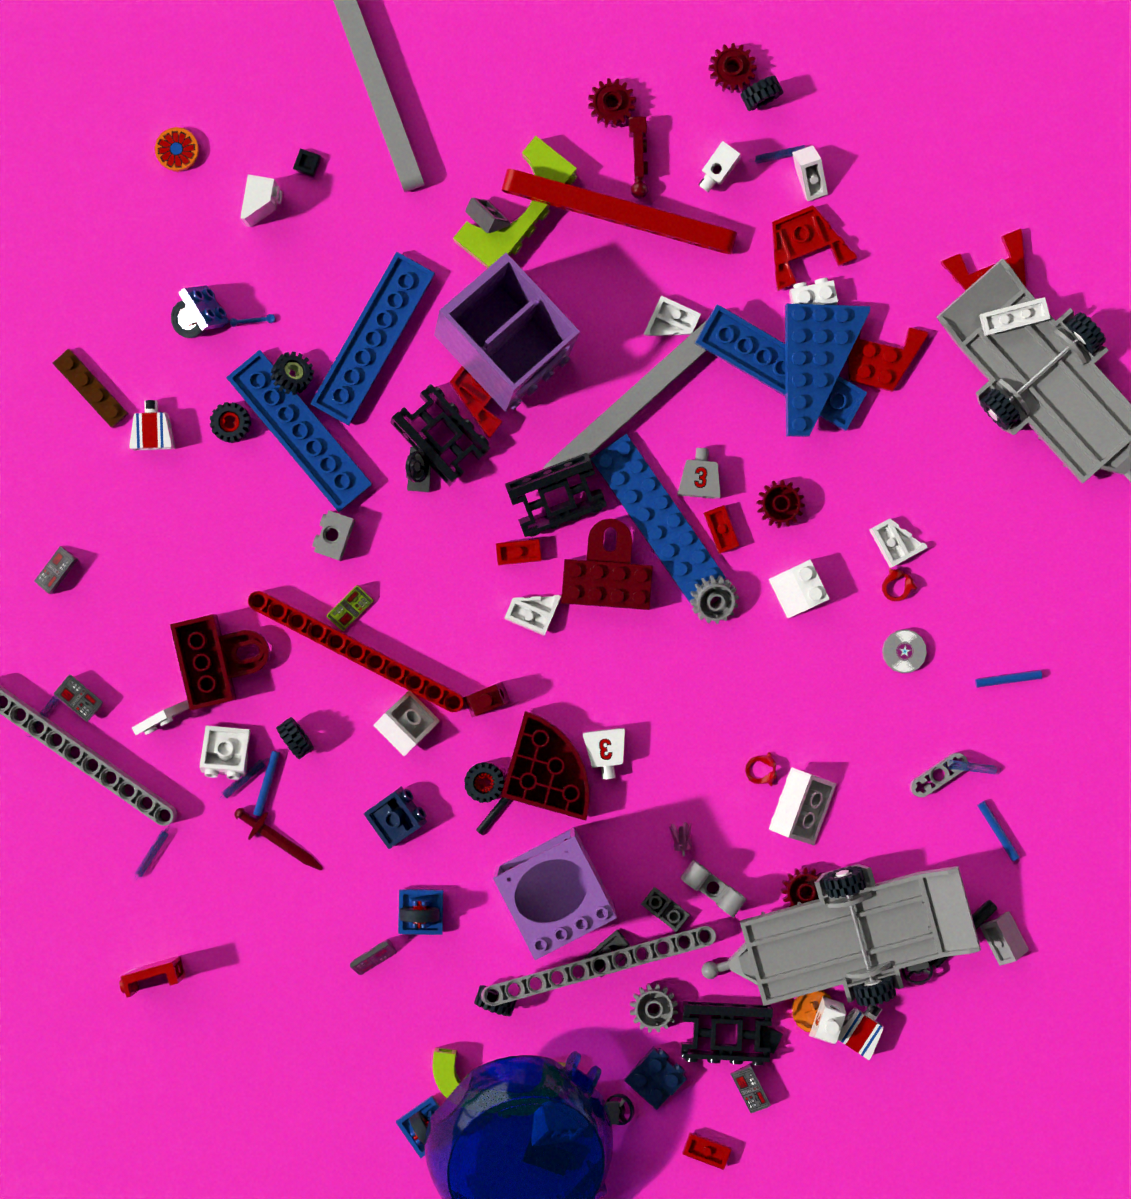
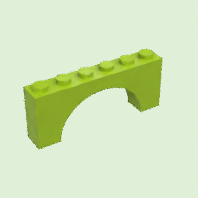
M536 135L523 150L522 158L530 165L534 175L572 185L577 179L575 175L577 168ZM532 200L527 210L509 226L492 233H486L482 228L466 221L453 237V240L488 269L505 253L509 256L518 253L523 246L521 244L522 240L525 237L529 238L536 230L534 225L539 219L543 221L550 212L548 208L551 205Z

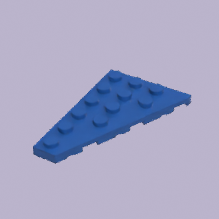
M788 303L785 305L786 437L810 436L867 319L870 306Z

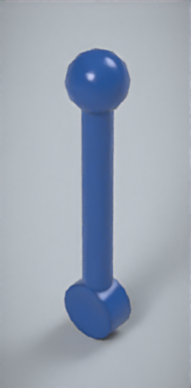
M269 314L267 317L241 320L232 318L229 324L235 327L237 324L264 321L273 323L275 322V316Z

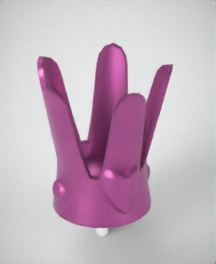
M684 822L683 826H679V834L674 824L669 826L674 839V851H682L683 856H685V850L692 849L690 838L692 823H690L688 829L687 822Z

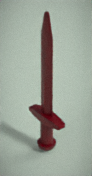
M244 808L236 809L234 813L235 818L241 819L253 828L248 836V840L258 832L303 864L318 870L323 869L309 853L264 824L268 812H265L257 820L246 813Z

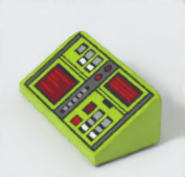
M356 585L326 617L343 632L374 600L359 585Z

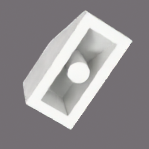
M814 146L792 152L795 169L807 202L828 195L822 160Z

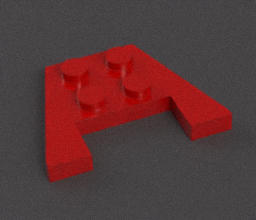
M813 205L772 222L777 292L796 284L788 263L827 246H830L838 267L857 259L856 254L848 248L844 240L835 233L831 225Z
M1020 228L1003 235L1001 239L1009 256L1005 261L1026 288L1023 239ZM961 254L941 261L944 269L948 270L953 276L952 278L965 291L995 265L993 264L969 274Z
M909 327L904 347L899 349L860 339V331L847 358L849 382L892 392L929 332Z
M461 366L451 379L450 384L487 437L491 438L502 424V421L485 409L492 397Z

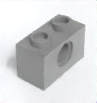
M328 510L327 514H323L320 521L321 533L320 535L316 534L312 547H315L314 552L341 561L355 519ZM331 529L338 531V538L335 541H329L327 538V533Z

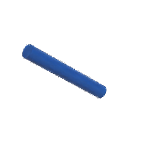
M1038 670L975 679V685L978 688L1042 679V672Z
M272 751L254 809V815L262 816L280 757L279 752Z
M982 801L977 804L1011 860H1017L1020 856L986 802Z

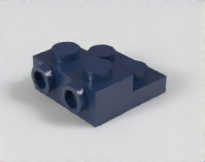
M402 786L363 813L388 849L395 846L427 822L425 811L421 807H416L412 801V793L408 789H403Z
M653 1046L624 1078V1081L657 1110L670 1095H673L687 1078L684 1075L686 1071L678 1063L673 1065L668 1060L670 1056L663 1049L659 1048L657 1050Z

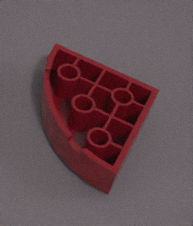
M525 710L501 797L586 821L589 809V783L585 766L577 749L557 726L543 717Z

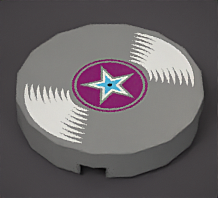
M907 629L897 630L890 634L882 647L883 659L887 666L893 671L900 673H910L920 668L927 654L926 644L922 637L916 632Z

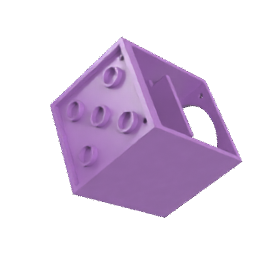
M505 253L439 310L434 336L506 412L510 408L512 410L516 409L522 403L521 398L524 395L528 394L530 396L538 389L537 384L542 379L546 382L554 374L553 370L558 365L563 367L570 360L568 356L580 331L518 264Z
M575 827L496 867L493 880L534 960L617 918L614 903Z

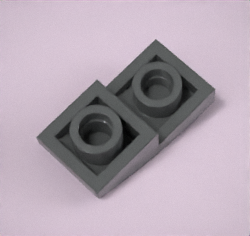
M656 887L651 890L641 903L642 906L675 932H678L691 916Z

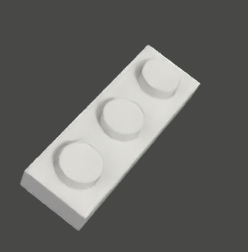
M1045 297L979 315L984 336L1051 319Z

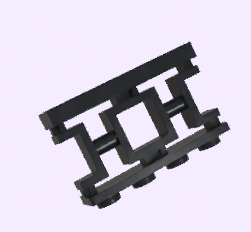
M430 384L420 393L421 399L425 402L422 407L412 415L404 407L400 412L392 416L390 423L416 451L423 452L427 456L429 465L450 487L464 473L458 464L470 453L480 460L482 456L488 453L490 447L488 446V440L473 430V424L468 419H463L459 415V409L452 402L450 404L447 402L442 390L437 386L434 388ZM434 402L443 410L435 419L426 411ZM419 416L427 424L420 431V435L410 425ZM441 420L455 434L443 447L428 433ZM464 434L473 443L465 451L456 443ZM448 449L457 456L449 466L440 457Z
M588 453L505 483L512 505L523 502L528 516L518 519L525 537L536 536L548 528H557L569 520H578L590 512L597 513L607 506L601 489L590 492L585 479L595 474ZM579 474L582 483L569 487L566 478ZM564 486L569 500L549 508L544 493ZM538 490L540 499L528 503L525 494ZM585 491L588 500L576 504L573 495ZM544 507L547 515L535 520L532 511Z
M683 1001L682 1020L683 1022H693L692 1042H681V1057L685 1058L687 1062H699V1059H708L707 1062L721 1063V1060H730L729 1063L743 1064V1061H752L751 1064L765 1065V1062H770L771 1048L770 1046H760V1025L772 1026L773 1008L771 1005ZM690 1014L720 1015V1017L711 1016V1029L698 1028L699 1017ZM734 1016L764 1017V1019H755V1031L743 1030V1019L734 1018ZM716 1023L737 1024L736 1044L715 1043ZM698 1037H710V1049L719 1051L688 1049H697ZM742 1039H753L754 1051L763 1053L733 1051H742Z

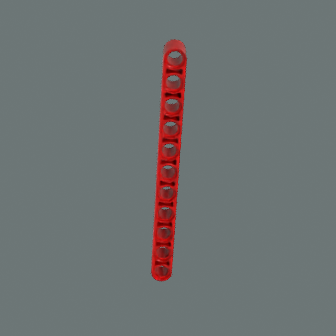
M515 169L506 170L501 190L511 195L724 254H732L737 236L736 231Z
M254 591L249 595L248 604L250 608L449 712H458L463 708L464 698L460 693L265 592ZM257 595L264 597L265 602L261 607H257L254 604V599ZM277 605H281L284 608V614L281 617L274 615L273 610ZM297 615L302 616L304 620L303 625L299 628L293 624V618ZM316 625H320L323 628V634L319 638L312 634V630ZM336 635L343 639V643L339 648L332 645V638ZM355 645L360 646L362 649V655L359 658H355L351 654V649ZM375 655L382 659V664L379 668H374L370 662L371 658ZM395 665L400 667L402 672L398 678H393L390 675V669ZM412 676L420 678L421 685L418 688L410 686L409 680ZM437 686L440 689L441 694L438 698H432L429 695L430 687ZM451 696L459 698L460 706L454 709L449 706L448 700Z

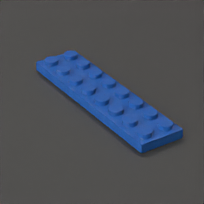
M399 252L395 253L310 404L350 426L434 278V272Z
M715 305L694 344L785 396V344L720 305ZM838 376L819 417L846 431L867 392Z
M258 350L226 378L338 512L342 511L373 484L298 394L292 395V391L289 394H285V389L282 392L278 390L280 385L275 387L273 384L275 380L271 379L273 364L261 350Z
M627 434L590 458L689 603L691 599H694L690 594L691 591H697L695 584H703L702 578L706 581H709L710 575H713L715 580H717L719 575L723 579L726 578Z

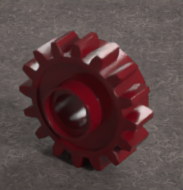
M732 43L731 48L724 44L722 52L718 49L715 50L716 57L711 56L710 62L713 64L709 65L708 70L713 71L710 74V79L716 80V87L720 85L723 92L726 89H730V92L733 93L734 89H738L741 92L743 85L750 86L749 79L754 80L755 74L753 72L757 69L756 65H752L756 58L749 57L750 49L744 52L742 44L739 48H735V43ZM733 64L737 66L738 71L730 72L727 66Z
M607 78V84L599 81V89L596 87L592 88V92L595 95H589L588 100L592 102L588 104V109H593L591 117L596 116L598 124L604 122L606 128L609 124H613V127L616 128L617 123L624 125L625 118L629 119V117H632L629 111H635V106L632 104L636 102V97H630L633 94V89L626 90V82L620 85L618 78L615 80V83H611L610 78ZM613 99L617 101L618 105L609 107L606 102Z
M781 480L779 485H777L775 481H772L771 488L765 485L764 490L766 492H759L758 495L762 500L756 501V504L761 505L757 513L763 512L764 516L761 520L769 519V526L775 522L777 528H780L782 523L789 527L790 520L796 523L797 519L795 516H802L803 513L799 509L805 507V504L800 503L804 495H798L797 492L800 488L793 489L792 482L785 485L784 480ZM777 498L785 500L786 507L784 510L776 508L775 501Z
M803 866L802 872L795 868L794 875L787 874L789 881H782L786 888L781 889V893L787 895L782 899L784 902L790 901L787 907L795 906L798 902L803 904L819 899L815 882L822 873L820 872L815 875V868H812L810 872H808L806 866ZM802 887H811V892L808 896L800 895Z

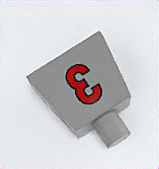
M696 448L695 460H686L677 496L720 498L718 463L708 461L709 449Z

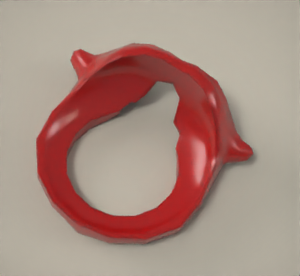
M889 569V575L882 583V592L891 601H902L909 595L911 590L917 589L911 576L900 569ZM905 576L904 593L899 597L890 596L887 592V585L896 578Z
M770 752L766 756H755L748 760L745 768L747 778L754 784L768 783L770 786H773L777 773L776 762ZM761 761L773 767V771L763 778L755 779L750 775L749 768L752 763Z

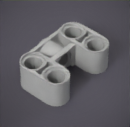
M694 859L680 877L691 888L701 891L715 901L720 909L733 918L747 900L740 892L718 879ZM710 882L718 883V890L711 893L707 891V885Z

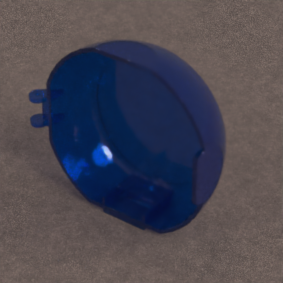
M574 1051L567 1058L565 1067L552 1058L536 1055H519L496 1059L471 1070L430 1117L425 1135V1159L432 1183L442 1199H599L601 1196H605L608 1193L605 1180L613 1154V1129L604 1098L595 1089L602 1072L601 1068L593 1066L586 1075L577 1068L581 1054Z

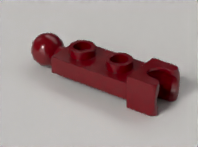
M643 116L629 117V137H633L635 181L631 186V194L639 199L645 197L648 193V187L643 182L644 175H648V162L643 161V153H647V139H643V137H646L647 125L646 117Z

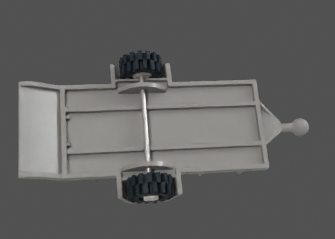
M1000 259L936 317L959 349L988 380L976 392L978 404L1003 431L1015 435L1028 424L1039 436L1038 439L1043 440L1062 461L1063 467H1067L1081 484L1099 469L1124 475L1131 482V404L1094 364L1109 350L1102 346L1106 342L1104 333L1096 326L1095 322L1091 321L1090 317L1081 312L1074 316V311L1070 308L1056 321L1050 315L1051 319L984 336L979 317L980 314L1036 300L1025 288L1009 264L1004 259Z
M855 864L823 873L815 882L819 897L817 900L803 904L798 902L795 906L766 914L763 911L759 916L740 920L745 942L728 961L718 964L708 961L703 964L701 972L707 979H714L719 972L731 970L758 985L763 1006L842 984L848 1003L852 1002L856 997L857 1003L860 1006H876L877 1003L880 1005L884 1001L888 1002L890 999H893L896 996L895 988H904L899 969L942 957L975 953L980 951L981 948L959 866L920 871L875 884L871 867Z

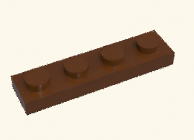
M69 348L52 363L111 428H114L129 414Z

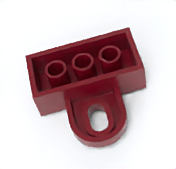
M617 519L599 521L592 527L588 536L587 560L564 559L561 604L639 610L650 609L653 566L631 564L632 535L629 528L623 522ZM607 528H613L617 532L616 548L611 552L606 551L603 547L604 532Z
M217 614L170 624L190 711L237 700L232 678L256 673L268 662L270 649L266 639L261 634L252 630H242L222 635ZM256 644L259 647L260 651L256 657L242 660L237 656V650L240 647Z

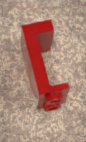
M180 955L127 971L121 976L119 981L121 992L125 993L127 998L131 997L139 991L137 981L164 973L167 975L170 986L178 984L186 977Z

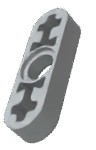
M951 753L914 778L910 783V791L917 797L929 795L964 771L949 769L952 771V774H949L948 769L943 766L945 762L947 766H950L954 763L950 761L954 757L957 759L961 758L962 762H968L967 758L961 753ZM938 768L942 769L945 773L941 781H935L933 778V772ZM928 775L929 780L934 784V786L931 787V784L928 783L923 787L925 790L923 793L921 791H916V783H925L926 781H928L925 778V776Z

